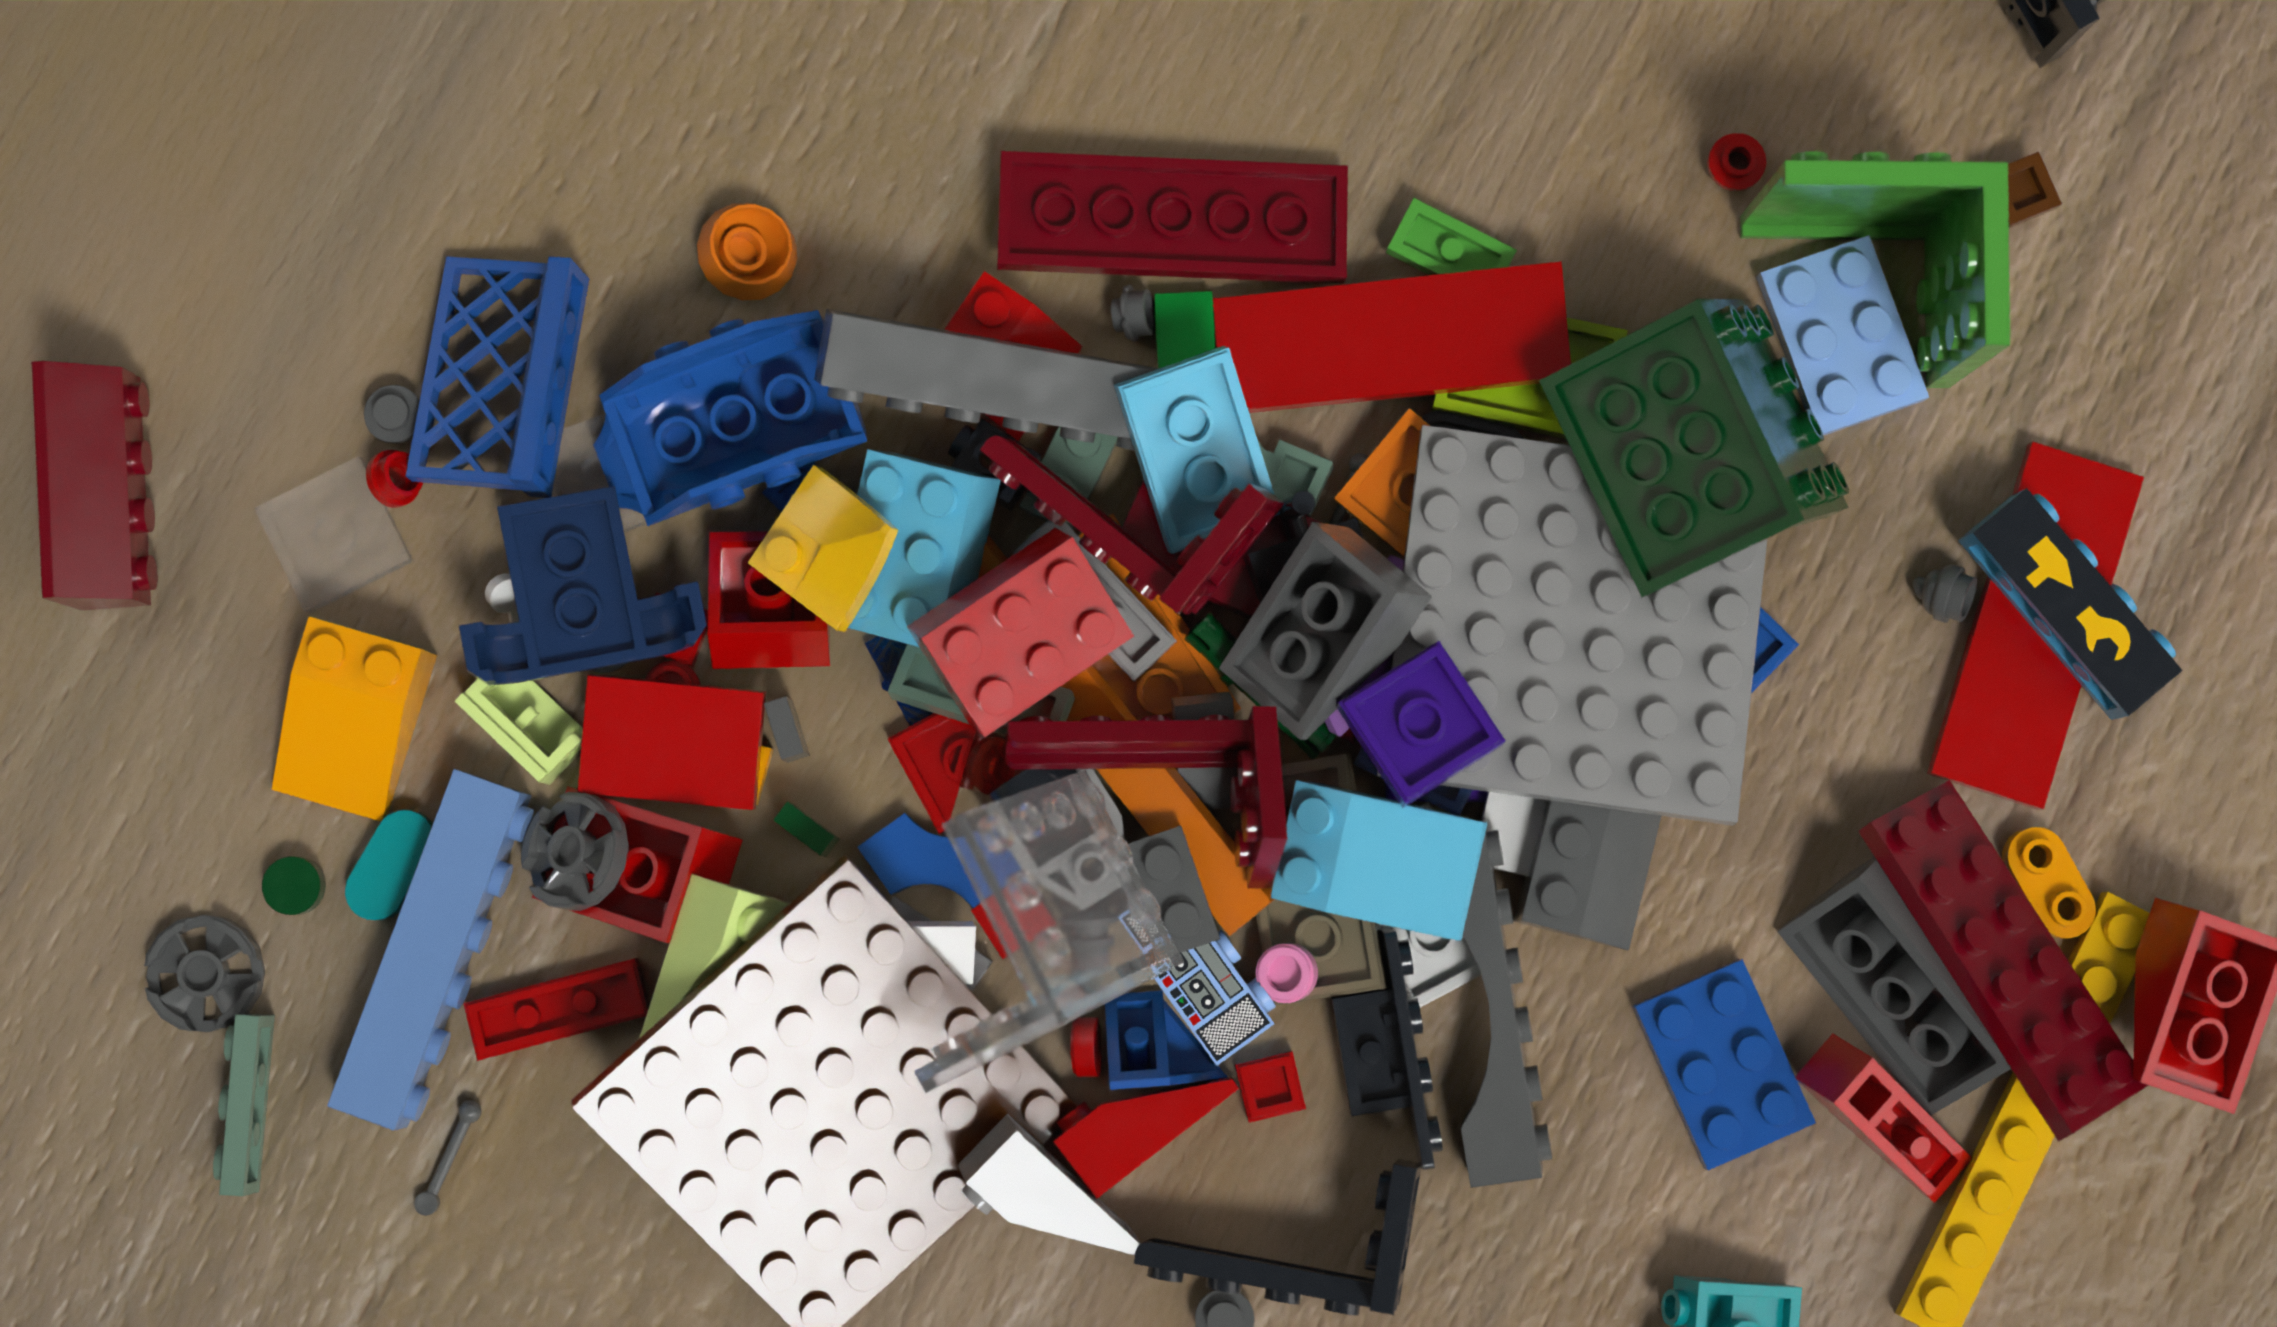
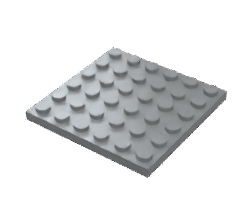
M1422 425L1419 435L1402 572L1427 591L1432 598L1401 645L1392 653L1390 671L1440 641L1506 740L1503 746L1440 785L1731 826L1738 823L1767 539L1641 598L1570 445ZM1377 770V776L1382 777Z

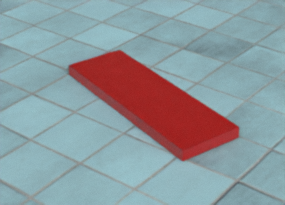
M1562 261L1213 298L1216 347H1229L1249 413L1540 384L1539 380L1571 365Z
M2032 441L2027 444L2012 495L2027 488L2032 495L2039 494L2048 500L2059 515V521L2056 523L2071 540H2080L2092 551L2098 561V566L2095 567L2096 570L2110 586L2112 585L2144 477ZM1988 575L1927 774L1943 780H1950L1953 783L2036 810H2043L2081 684Z

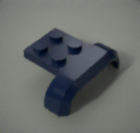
M615 486L497 507L519 622L500 625H486L483 622L459 625L467 671L487 685H505L533 681L672 654L692 647L707 626L698 582L678 585L667 593L637 600Z

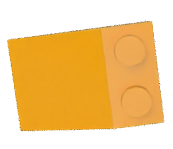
M309 616L290 675L271 790L381 822L388 816L437 655L417 647Z

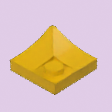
M813 465L748 561V564L832 628L845 632L875 584L893 546L898 529L823 468Z

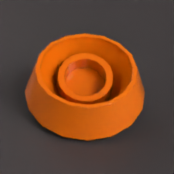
M732 203L715 211L702 226L697 242L698 262L707 280L721 293L739 300H762L779 292L792 277L798 259L796 239L787 222L772 209L755 203Z

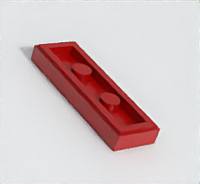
M633 958L463 1003L476 1058L479 1061L646 1017L649 1009V1000L638 958Z

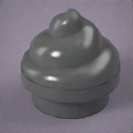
M1949 564L1943 567L1942 570H1931L1925 577L1915 578L1912 584L1916 596L1922 600L1925 610L1935 620L1947 623L1950 619L1962 622L1972 605L1977 587V578L1966 575L1964 567Z

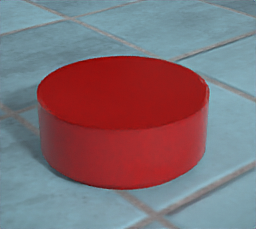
M1098 1017L1076 1018L1072 1023L1071 1062L1073 1072L1077 1077L1100 1076L1102 1038Z

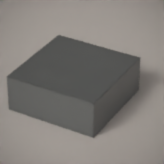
M785 696L764 703L781 760L789 763L810 756L793 700Z

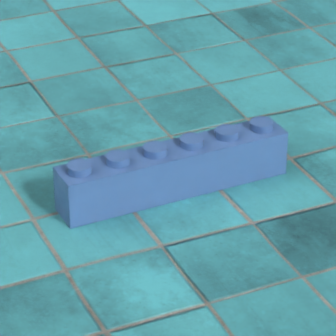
M453 770L327 1107L393 1131L407 1128L410 1120L417 1122L421 1117L430 1094V1088L423 1086L431 1064H440L449 1045L451 1032L444 1030L452 1008L460 1009L471 985L472 977L465 974L473 952H482L491 932L492 920L487 919L486 916L494 896L501 898L510 882L513 865L507 863L514 841L522 842L524 840L525 833L533 819L534 810L528 808L532 795L465 771Z

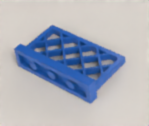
M446 256L405 476L409 480L422 483L521 490L529 497L550 498L552 496L589 285V277L571 258L549 256L548 263ZM461 274L484 276L491 285V288L465 308L457 298ZM493 276L504 278L497 282ZM524 279H540L541 285L538 298L519 311L506 293ZM501 299L514 317L487 337L474 318ZM455 307H456V309L459 311V313L454 316ZM534 319V325L532 328L529 322ZM469 324L481 340V343L455 362L447 352L449 339L465 325ZM523 327L531 338L529 352L512 366H509L496 348ZM491 353L504 372L477 392L464 373ZM446 362L449 368L444 371V366ZM525 373L522 383L519 377ZM458 379L471 395V398L445 418L437 407L439 393ZM513 382L521 393L519 408L500 422L486 403ZM480 408L494 427L471 446L467 447L454 428ZM436 418L439 423L433 427ZM515 428L514 437L512 438L509 432ZM448 434L461 453L443 468L426 467L429 448ZM503 438L511 449L507 473L486 472L476 458ZM470 464L475 471L462 469Z

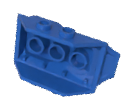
M815 310L753 321L748 324H744L742 319L722 323L709 331L711 338L691 346H689L688 341H679L654 352L655 360L639 366L601 393L599 397L606 415L601 433L593 445L608 486H615L619 508L630 509L643 514L647 527L707 503H710L712 509L723 508L744 499L743 489L764 481L768 488L786 484L801 476L800 467L867 442V432L858 403L828 397V386H822L814 380L824 320L819 311Z

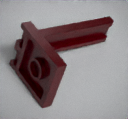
M992 436L980 449L993 460L988 467V470L1014 490L1020 484L1024 485L1039 497L1033 506L1041 514L1060 527L1067 520L1084 534L1079 541L1083 548L1105 564L1113 557L1130 571L1125 581L1131 587L1151 601L1159 595V600L1177 614H1180L1181 611L1185 614H1190L1191 612L1194 614L1199 613L1285 504L1266 488L1248 484L1241 491L1235 487L1216 509L1214 516L1220 521L1205 539L1197 535L1180 554L1176 563L1182 567V570L1178 573L1015 440L1005 439L1001 436Z
M1252 706L1248 720H1231L1228 716L1216 714L1204 716L1199 720H1172L1163 715H1150L1141 718L1139 721H1113L1106 716L1094 715L1082 718L1079 721H1052L1044 716H1030L1020 721L1008 722L1004 746L1005 762L1010 768L1016 770L1238 767V776L1231 778L1230 785L1232 812H1241L1242 831H1236L1234 851L1236 866L1246 867L1247 889L1272 887L1288 839L1276 706Z

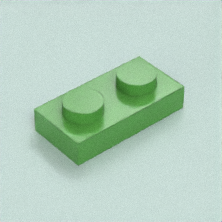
M1413 198L1386 250V254L1428 275L1509 267L1517 250Z

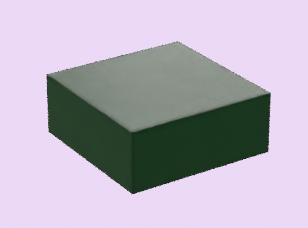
M788 801L773 819V821L823 857H827L840 839L795 804Z

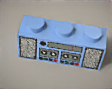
M1143 898L1113 919L1115 925L1216 1066L1275 1024L1267 1013L1274 1009L1276 1005L1264 988L1261 987L1260 983H1257L1256 978L1247 984L1233 966V964L1241 959V956L1222 930L1218 931L1219 940L1163 958Z

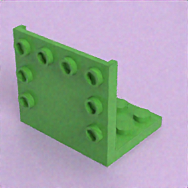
M1799 152L1791 155V160H1785L1740 216V239L1856 240L1869 235L1871 240H1924L1925 279H1920L1918 282L1916 305L1918 313L1925 314V337H1920L1918 342L1917 365L1920 372H1926V388H1950L2010 346L2008 162H1951L1950 154L1939 152L1916 155L1913 157V161H1890V155L1883 152L1855 154L1852 156V161H1829L1828 154L1825 152Z

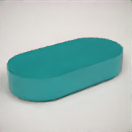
M400 810L389 814L381 821L346 882V901L356 915L367 920H386L401 911L433 825L428 817L419 812Z

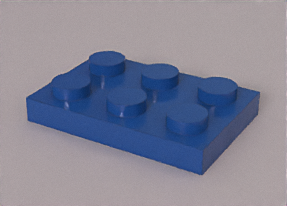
M1743 959L1733 961L1632 1006L1705 1170L1709 1171L1816 1123L1799 1083L1794 1078V1072Z

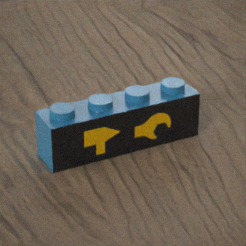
M2026 488L2009 497L1958 541L2111 720L2130 716L2183 671L2173 659L2176 656V652L2161 633L2154 629L2149 631L2134 614L2137 611L2136 604L2129 594L2116 584L2110 586L2096 570L2095 567L2098 566V561L2092 551L2080 540H2071L2056 523L2059 521V515L2051 503L2039 494L2032 495Z

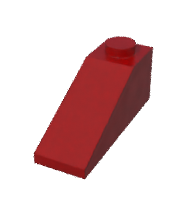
M1834 1033L1830 1035L1794 1077L1834 1117L1934 1203L1973 1159L1873 1057Z
M1231 1077L1103 1101L1092 1110L1084 1101L1057 1122L1063 1132L1053 1142L1098 1199L1231 1096L1239 1087Z

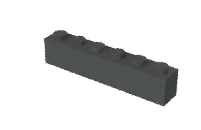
M826 309L814 380L822 386H828L827 396L834 399L863 403L864 393L886 396V407L897 410L921 413L923 403L946 407L944 416L955 420L979 423L981 413L1003 417L1002 427L1037 433L1038 423L1061 427L1059 436L1063 438L1094 443L1096 433L1117 436L1116 446L1134 450L1114 385L1159 368Z

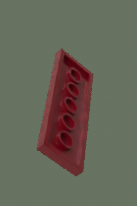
M1001 151L997 270L1344 284L1347 278L1348 165Z
M1950 780L1871 821L1858 831L2058 1142L2074 1134L2149 1086L2133 1080V1059Z

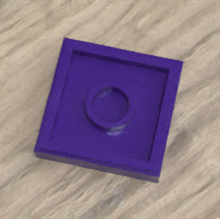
M1440 641L1340 701L1336 707L1402 808L1500 748L1506 742Z

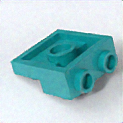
M1674 1275L1673 1289H1668L1663 1295L1661 1313L1663 1320L1670 1327H1799L1802 1287L1790 1284L1741 1282L1727 1278Z

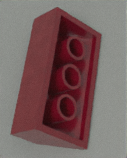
M32 361L42 598L81 611L151 606L150 590H155L157 587L158 572L155 559L152 555H149L148 532H153L155 512L151 499L146 497L145 475H149L152 470L151 448L148 441L143 440L142 418L148 416L150 408L147 387L143 382L140 383L139 376L123 367L55 361Z

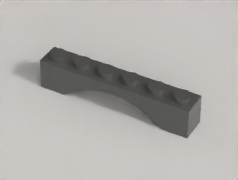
M1485 818L1474 819V820L1486 822V819H1485ZM1487 827L1462 935L1482 975L1489 1002L1491 1027L1487 1069L1478 1095L1464 1117L1461 1126L1471 1188L1542 1178V1161L1553 1160L1547 1124L1536 1125L1532 1103L1543 1101L1538 1066H1526L1523 1043L1533 1042L1528 1006H1516L1513 984L1523 983L1518 947L1507 949L1503 925L1514 924L1508 888L1497 890L1493 867L1504 865L1499 830L1487 831Z

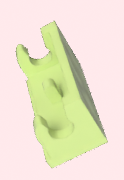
M477 679L455 700L475 722L540 783L550 785L581 753L583 727L534 680L505 685H487Z

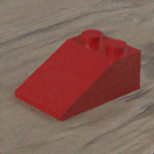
M567 786L565 793L577 792L578 789ZM591 794L613 805L625 823L629 844L626 865L615 889L599 904L582 911H569L665 943H670L691 874L729 885L743 839ZM596 813L585 830L593 833L598 840L610 833L612 828L604 815ZM565 814L555 823L553 834L558 829L568 826ZM553 868L545 873L547 880L553 872ZM590 871L586 876L592 892L594 890L593 877L595 874ZM532 894L533 899L539 900Z
M2155 898L2136 951L2133 1080L2235 1114L2277 993V938L2198 909Z

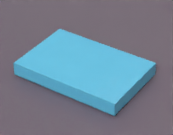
M1221 346L1114 385L1155 516L1169 553L1174 554L1184 550L1197 535L1205 539L1220 521L1214 516L1216 509L1235 487L1243 491L1248 484L1266 488L1274 494L1229 347Z

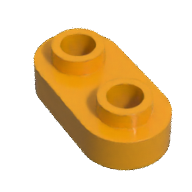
M2041 827L2025 828L2013 833L2003 847L2002 860L2052 937L2074 938L2086 932L2095 918V901L2062 840L2054 832ZM2036 845L2041 847L2046 854V861L2040 868L2035 867L2029 860V852ZM2063 898L2070 899L2075 907L2073 916L2068 920L2063 919L2058 912V904Z

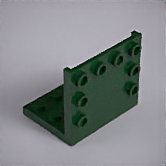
M1697 299L1539 380L1641 598L1780 532L1828 518L1849 508L1843 497L1849 494L1846 479L1835 462L1827 463L1818 444L1824 441L1821 427L1809 409L1802 411L1793 390L1799 388L1797 377L1785 357L1777 359L1768 340L1769 337L1774 335L1772 325L1759 304L1752 307L1749 299Z

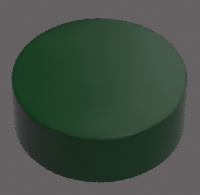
M296 856L283 857L272 863L266 870L262 880V893L265 901L273 910L285 915H303L312 911L322 901L326 889L325 877L319 866L307 858Z

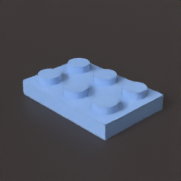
M1869 235L1758 274L1756 278L1784 355L1797 377L1799 384L1797 390L1804 409H1809L1814 414L1821 427L1823 436L1923 402L1929 398Z

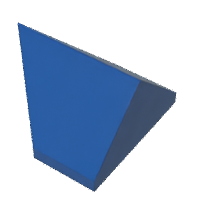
M1163 990L1108 994V1001H1105L1110 1090L1168 1086L1227 1078V1075L1218 1065L1216 1066L1203 1046L1164 1000Z

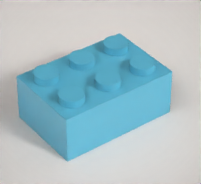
M867 449L857 495L898 529V533L875 584L848 628L919 647L907 626L979 577L984 546L987 542L1001 480L898 453Z

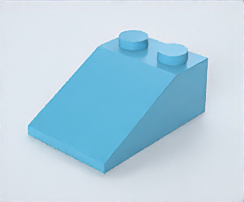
M1296 780L1286 825L1288 839L1275 875L1270 898L1336 915L1456 941L1462 940L1487 822L1412 804L1402 808L1400 803L1395 800L1324 783Z

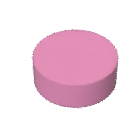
M1283 943L1270 947L1261 955L1256 966L1257 983L1259 982L1270 998L1278 1003H1292L1305 998L1312 992L1318 979V967L1313 955L1306 948L1295 943Z

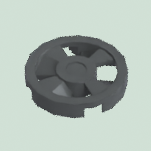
M567 792L559 796L563 800L557 802L551 809L542 807L534 815L524 836L521 863L522 869L531 871L535 887L529 888L536 898L550 907L582 911L599 904L615 889L625 869L629 844L625 823L613 805L598 796L588 793ZM596 813L604 815L612 828L610 833L598 840L593 833L585 830ZM565 814L568 826L558 829L554 834L550 831L554 824ZM553 868L554 870L547 880L545 873ZM590 871L595 874L593 877L594 890L592 892L586 876Z
M201 915L175 921L157 935L146 953L144 966H148L146 976L148 987L145 988L147 1000L160 1018L180 1030L212 1032L234 1025L235 1015L249 1014L262 993L265 966L261 949L247 929L228 918ZM206 927V950L191 952L182 934L195 928ZM240 952L247 954L250 958L252 974H230L229 964L226 960ZM160 973H177L179 986L164 994ZM213 996L222 1015L218 1019L205 1021L206 997Z

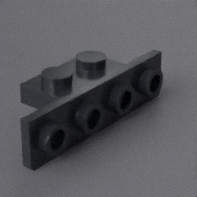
M1392 927L1380 929L1389 988L1331 997L1351 1116H1358L1409 1107L1418 1163L1423 1170L1435 1168L1433 1152L1443 1151L1438 1118L1437 1116L1427 1117L1423 1094L1433 1092V1084L1428 1058H1417L1413 1035L1423 1033L1420 1006L1417 998L1407 999L1404 976L1414 974L1411 950L1408 939L1398 941L1397 933Z

